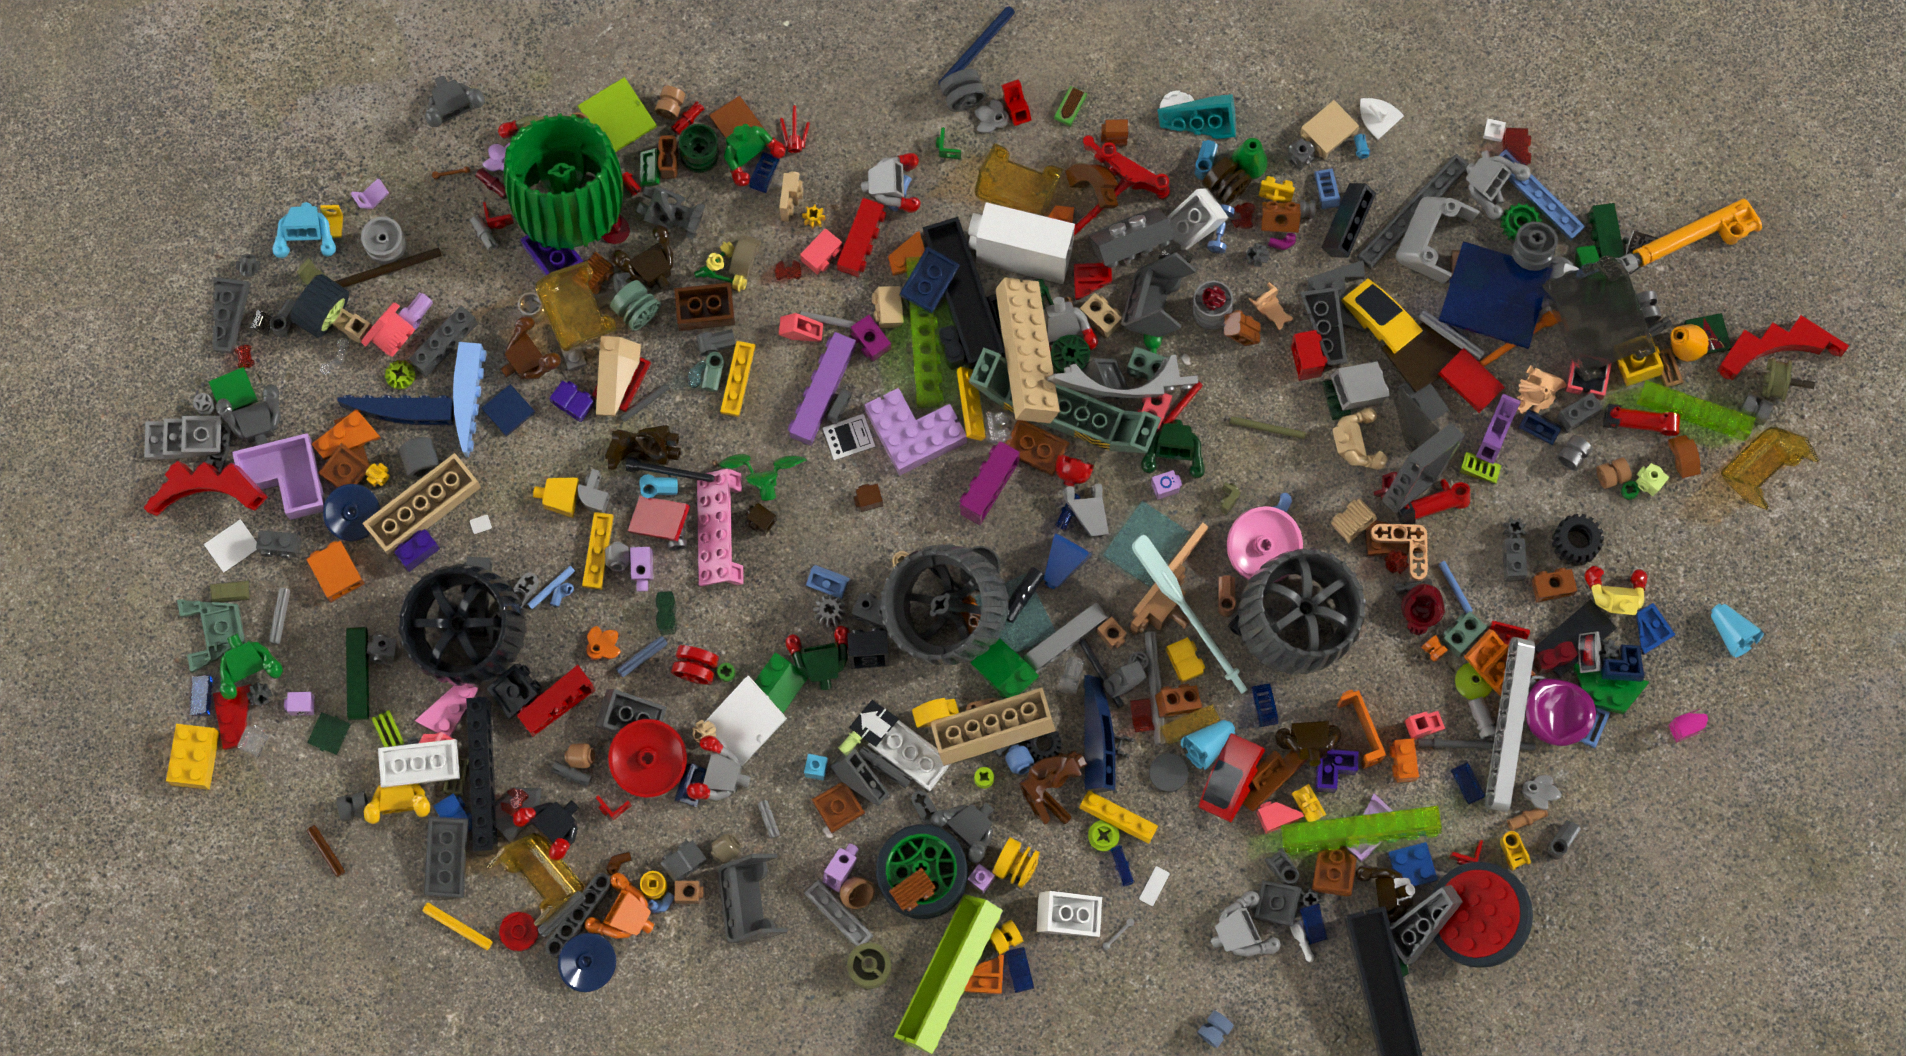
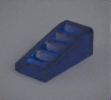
M762 152L750 178L749 187L767 193L780 158L778 159L771 154ZM764 161L773 163V165L767 164Z
M1271 684L1251 687L1259 727L1278 724V714ZM1268 692L1267 695L1257 696L1258 693ZM1270 700L1269 702L1259 703V701ZM1270 707H1271V709H1269V710L1261 711V709L1270 708Z

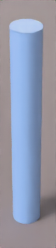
M569 566L528 602L527 605L531 609L536 607L557 586L572 575L575 570Z

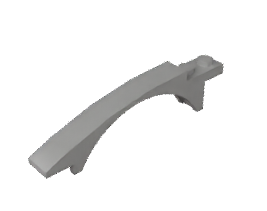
M1176 355L1164 358L1156 374L1146 384L1131 390H1117L1102 386L1086 376L1077 364L1065 367V373L1053 374L1047 377L1049 382L1094 395L1121 398L1159 397L1165 394L1164 392L1174 391V388L1180 387V390L1192 389V385L1198 383L1197 376H1179Z

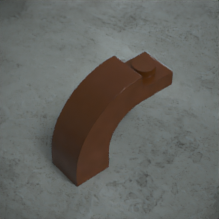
M1080 163L1065 170L1071 188H1084L1090 183L1092 184L1100 208L1114 209L1118 206L1113 189L1118 186L1114 175L1106 167L1097 164Z

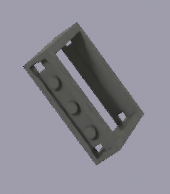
M1450 423L1409 454L1383 497L1382 502L1394 513H1397L1435 484L1465 435Z

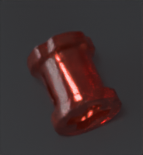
M241 345L234 349L239 360L238 368L244 367L246 369L255 365V361L251 357L250 351L252 348L250 345Z

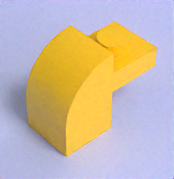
M945 698L935 699L912 709L917 728L931 727L930 722L959 713L955 699L945 700Z

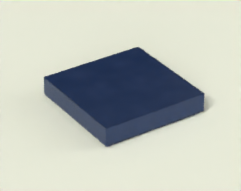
M511 384L481 408L506 437L535 414L533 408Z

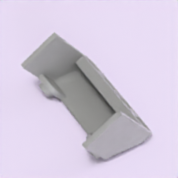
M1429 196L1422 198L1396 252L1397 261L1416 272L1445 284L1452 273L1435 265L1438 260V254L1435 249L1427 246L1438 220L1442 214L1447 217L1458 216L1472 222L1480 211L1453 198Z

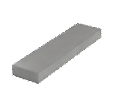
M819 880L804 893L856 947L867 943L874 937Z

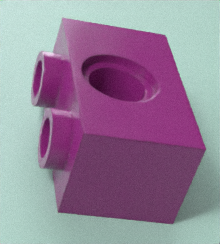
M867 315L851 326L852 334L850 336L856 340V344L859 343L862 346L861 351L866 358L870 357L874 362L891 350L890 341L870 315ZM868 336L874 337V340L872 342L865 341V338Z

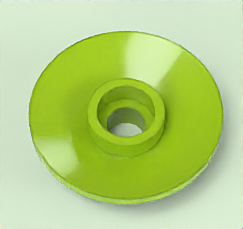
M1470 663L1461 666L1455 675L1456 689L1466 699L1485 698L1493 689ZM1472 677H1477L1479 682H1473Z

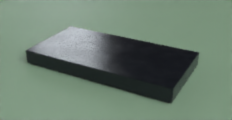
M1590 599L1535 646V652L1539 654L1547 649H1555L1557 645L1563 642L1570 641L1573 643L1577 656L1569 664L1560 667L1556 666L1552 670L1560 678L1579 662V634L1599 631L1601 643V640L1608 637L1617 627Z

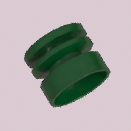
M694 124L682 131L679 137L682 164L688 170L695 173L710 171L719 160L718 138L715 131L704 124Z
M1065 335L1054 342L1051 348L1053 373H1065L1064 368L1070 367L1073 364H1077L1081 371H1083L1090 361V349L1083 338L1077 335Z

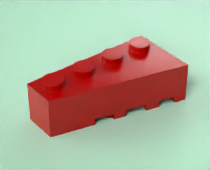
M577 664L549 689L537 696L530 705L522 707L517 717L531 736L534 737L596 690Z

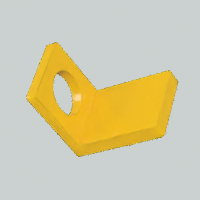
M320 205L323 215L329 222L332 238H342L344 215L339 205ZM332 209L335 210V212H329L327 210Z

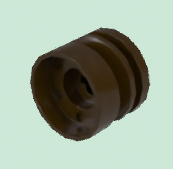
M1230 156L1220 160L1202 181V185L1208 188L1211 193L1218 190L1216 198L1218 200L1221 199L1223 205H1229L1238 199L1252 181V177L1248 174L1245 175L1243 169L1235 173L1238 164Z

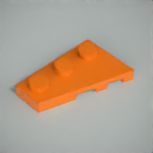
M354 410L313 442L312 446L326 460L331 457L341 443L352 449L357 446L361 447L367 442L379 440L381 437L358 410Z

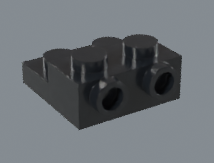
M514 664L487 688L509 719L515 717L522 707L530 705L537 696L542 694L541 684L537 680H532L529 676L531 671L524 664Z

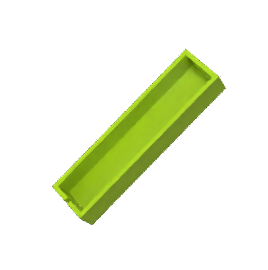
M966 894L963 895L894 1035L896 1039L912 1048L933 1054L943 1032L947 1028V1023L955 1011L961 995L965 991L969 978L973 975L974 968L981 958L987 942L991 938L992 931L1000 919L1002 909L985 899Z

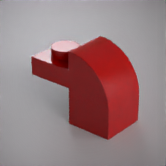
M1019 79L1001 85L1003 101L1013 125L1017 126L1032 121L1029 106L1024 99Z

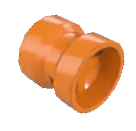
M1437 635L1433 636L1421 647L1430 654V659L1433 662H1436L1448 652L1447 647L1440 643Z

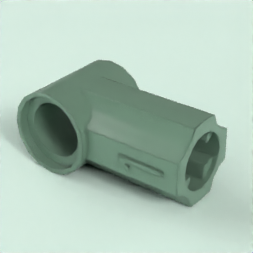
M712 352L706 358L707 364L701 388L710 392H718L724 360L720 353ZM713 359L720 360V364L717 366H712L710 363Z

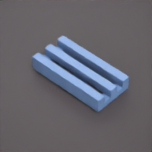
M1596 708L1597 713L1593 728L1586 739L1583 738L1579 741L1594 749L1610 712ZM1603 714L1604 717L1592 742L1590 741L1600 715Z

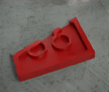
M251 684L236 687L237 696L231 700L223 698L220 692L212 693L224 750L244 746L247 714L250 706L246 693L251 692L249 687L252 686Z

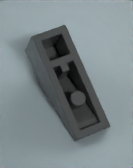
M855 748L840 755L830 766L844 784L877 806L889 795L888 791Z

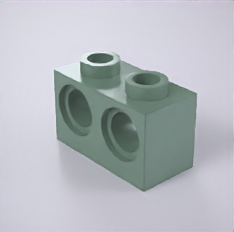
M1135 347L1126 373H1129L1133 378H1143L1149 381L1156 374L1152 369L1160 368L1163 359L1167 357ZM1140 361L1144 366L1136 367L1134 363Z
M1471 611L1466 615L1462 613L1455 621L1457 625L1453 629L1449 627L1442 634L1444 638L1441 643L1458 658L1487 628ZM1471 623L1474 630H1467L1464 624ZM1451 637H1459L1461 643L1455 644Z

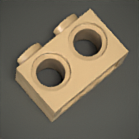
M1096 293L1079 308L1086 315L1089 324L1105 339L1121 325L1122 314L1116 308L1112 309L1108 305V301ZM1092 306H1098L1100 310L1095 312L1092 311L1090 308ZM1106 318H1111L1114 322L1111 324H1107L1104 322V320Z

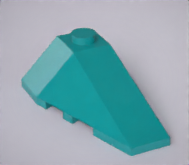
M1233 94L1212 96L1157 110L1161 128L1181 132L1188 131L1196 135H1208L1215 139L1236 137Z

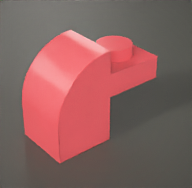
M1426 711L1410 716L1404 721L1410 738H1414V740L1445 729L1438 711L1429 714Z

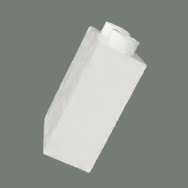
M986 202L983 215L977 213L972 215L968 235H970L968 246L970 249L976 250V263L1064 284L1073 249L1075 224Z

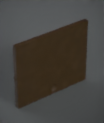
M1424 322L1419 324L1423 331L1395 354L1388 345L1381 348L1415 393L1441 378L1438 373L1461 351L1457 345Z

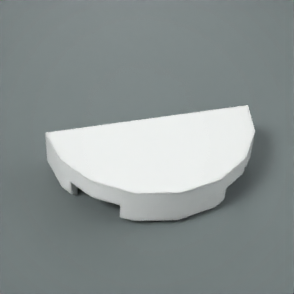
M1172 91L1164 96L1160 108L1194 101V99L1186 93Z

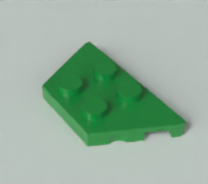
M1575 664L1573 668L1579 680V687L1591 696L1595 708L1623 715L1649 684V681L1646 680L1636 682L1602 679L1601 670L1580 673L1578 664Z

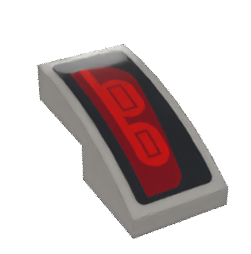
M1599 631L1579 634L1578 654L1580 673L1601 670L1599 651L1602 650Z

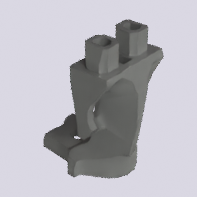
M646 186L642 196L651 199L650 204L647 206L639 203L636 212L644 216L645 221L655 225L665 226L668 229H671L673 225L683 227L687 230L686 236L693 239L702 219L705 204H697L694 208L681 205L686 197L658 186L656 188ZM668 198H675L677 202L675 204L669 203ZM676 211H680L683 214L681 220L675 217ZM661 215L667 216L668 221L663 222L660 219Z

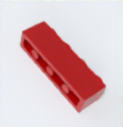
M866 198L862 199L837 262L838 271L858 278L860 273L865 271L867 265L866 257L867 255L870 256L873 250V245L871 244L873 239L878 238L880 232L879 224L880 222L883 223L886 217L883 204Z

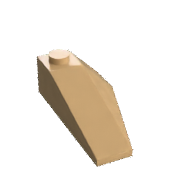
M601 336L596 415L616 416L627 387L632 381V376L638 368L641 344L621 337Z

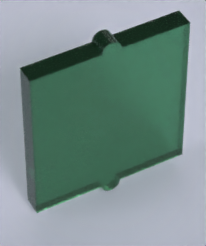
M321 712L307 743L320 748L321 751L325 750L337 755L351 724L340 720L337 716L333 717Z

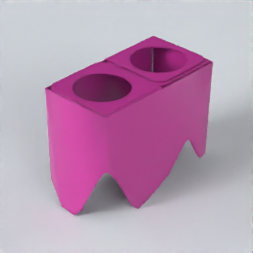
M1694 710L1675 717L1669 724V728L1676 743L1701 734L1698 732L1706 727L1708 721L1707 714H1693L1698 711Z

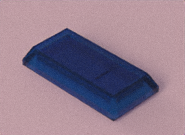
M1468 762L1450 770L1468 805L1485 798V794Z
M1320 904L1300 909L1308 944L1327 940Z

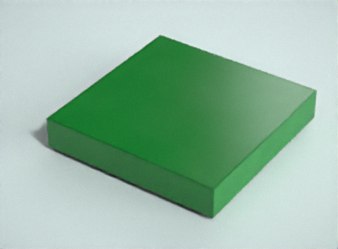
M244 367L208 381L216 402L222 398L229 400L232 412L259 402Z

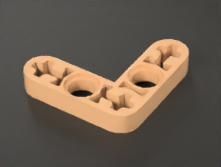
M1377 524L1372 528L1370 536L1377 543L1409 544V575L1411 579L1421 581L1426 577L1428 560L1427 530L1425 527L1409 524ZM1381 529L1382 533H1387L1388 529H1391L1390 538H1387L1388 534H1383L1381 538H1378V535L1374 534V532ZM1401 529L1404 532V537L1401 539L1396 538L1393 534L1394 530ZM1407 529H1410L1409 533H1415L1416 530H1419L1423 535L1419 539H1417L1416 535H1410L1409 539H1407ZM1420 548L1423 551V557L1416 558L1413 555V550ZM1423 561L1424 564L1420 563L1419 565L1420 571H1423V573L1417 576V573H1413V571L1416 570L1417 563Z

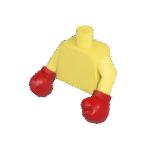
M1591 566L1585 571L1584 578L1589 589L1593 592L1597 606L1610 613L1636 615L1637 610L1643 606L1644 591L1648 579L1646 572L1637 569L1633 572L1630 579L1633 588L1601 586V577L1604 574L1601 568Z

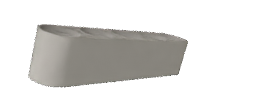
M1094 603L1029 651L1022 659L1038 673L1096 630L1109 617L1098 603Z

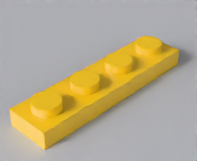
M741 341L736 342L720 410L721 414L740 417L756 347L755 344Z
M960 367L957 369L966 437L982 441L986 438L979 390L969 383L973 369Z
M594 512L582 583L583 588L602 590L606 568L605 549L610 544L614 520L613 514Z
M1090 791L1087 792L1079 807L1085 812L1148 844L1158 828V825Z

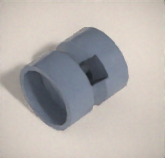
M1213 1010L1207 1018L1208 1023L1203 1024L1197 1031V1034L1217 1049L1224 1040L1223 1035H1228L1234 1025L1222 1014Z

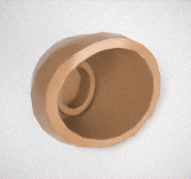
M863 877L849 878L844 881L840 888L841 901L844 906L850 909L864 908L872 901L875 895L874 884Z

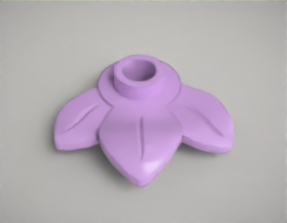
M510 143L505 147L499 144L491 145L488 149L490 158L483 163V166L492 172L504 171L506 148Z

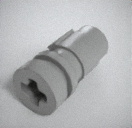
M1483 697L1468 702L1473 718L1478 725L1477 730L1480 731L1481 740L1495 736L1496 723L1495 720L1492 721L1491 714Z

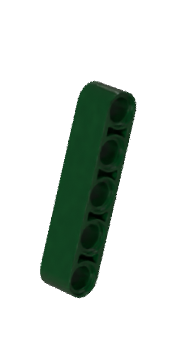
M367 627L346 628L348 721L369 719Z

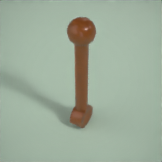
M466 166L463 169L441 173L434 171L432 177L439 179L440 176L464 172L468 174L471 169Z

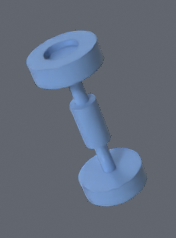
M1220 204L1228 217L1234 216L1235 209L1233 207ZM1225 221L1217 228V240L1208 242V250L1215 253H1225L1226 244L1220 242L1226 226Z

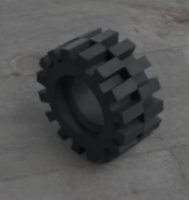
M1054 731L1026 740V747L1032 758H1035L1036 761L1057 756L1061 749V737H1059L1058 731ZM1038 738H1049L1051 747L1046 751L1039 750L1036 746Z

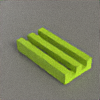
M390 710L371 718L384 747H389L378 723L380 720L392 746L404 744V740ZM386 717L389 718L400 742L397 745L385 720Z

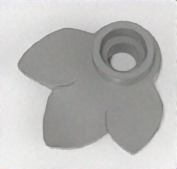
M991 100L989 106H980L975 110L976 116L981 120L977 131L981 133H991L996 128H1004L1009 122V115L1004 111L1003 104L998 100Z
M1547 775L1537 776L1534 781H1527L1522 787L1523 795L1531 800L1535 807L1542 810L1548 809V801L1561 798L1558 788L1552 785L1553 778Z

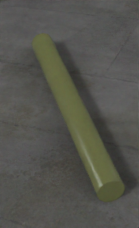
M1231 416L1230 424L1305 439L1306 435L1304 431Z

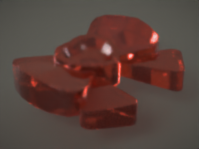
M1248 202L1241 204V206L1238 204L1234 207V212L1240 213L1241 219L1231 220L1235 228H1252V213L1256 207Z
M793 260L792 267L786 268L783 261L776 264L775 277L777 280L783 278L799 280L801 278L802 271L799 262Z
M512 788L507 791L513 799L510 801L511 804L501 802L502 811L510 816H514L522 807L523 802L529 798V795L522 789Z

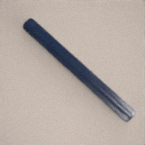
M1007 6L939 80V86L941 81L947 76L964 70L1015 14L1012 7Z

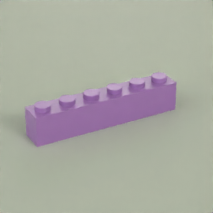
M837 332L834 333L833 337L828 338L826 343L827 350L825 354H821L818 361L820 366L818 370H814L811 376L812 383L810 387H806L803 394L805 399L802 404L799 403L796 409L795 421L791 420L788 427L790 438L810 446L816 437L856 348V340Z

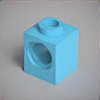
M808 754L804 770L805 777L824 781L828 765L827 757Z

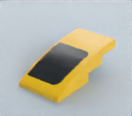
M1366 279L1341 299L1364 329L1368 327L1379 342L1383 339L1394 354L1423 331L1391 296L1370 279Z

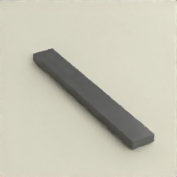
M1456 153L1357 255V258L1360 261H1364V264L1372 269L1405 235L1421 199L1427 196L1441 197L1466 172L1469 164Z

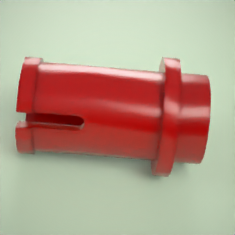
M625 172L622 174L623 184L631 193V196H635L637 193L633 187L638 193L642 189L632 178V173Z

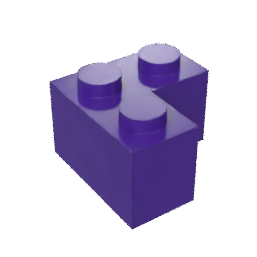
M1331 750L1327 752L1326 758H1320L1321 764L1316 766L1315 792L1335 793L1338 786V774L1356 775L1359 752Z

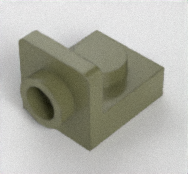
M1225 482L1222 490L1227 494L1223 497L1220 504L1222 505L1221 512L1227 515L1239 500L1241 492L1235 484Z

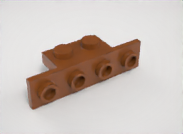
M1274 750L1256 767L1258 771L1251 781L1253 788L1244 800L1243 805L1251 812H1254L1308 759H1299L1297 753L1293 751L1289 752L1282 759L1281 755Z

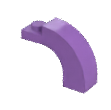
M1505 394L1502 395L1477 452V458L1494 464L1521 401Z

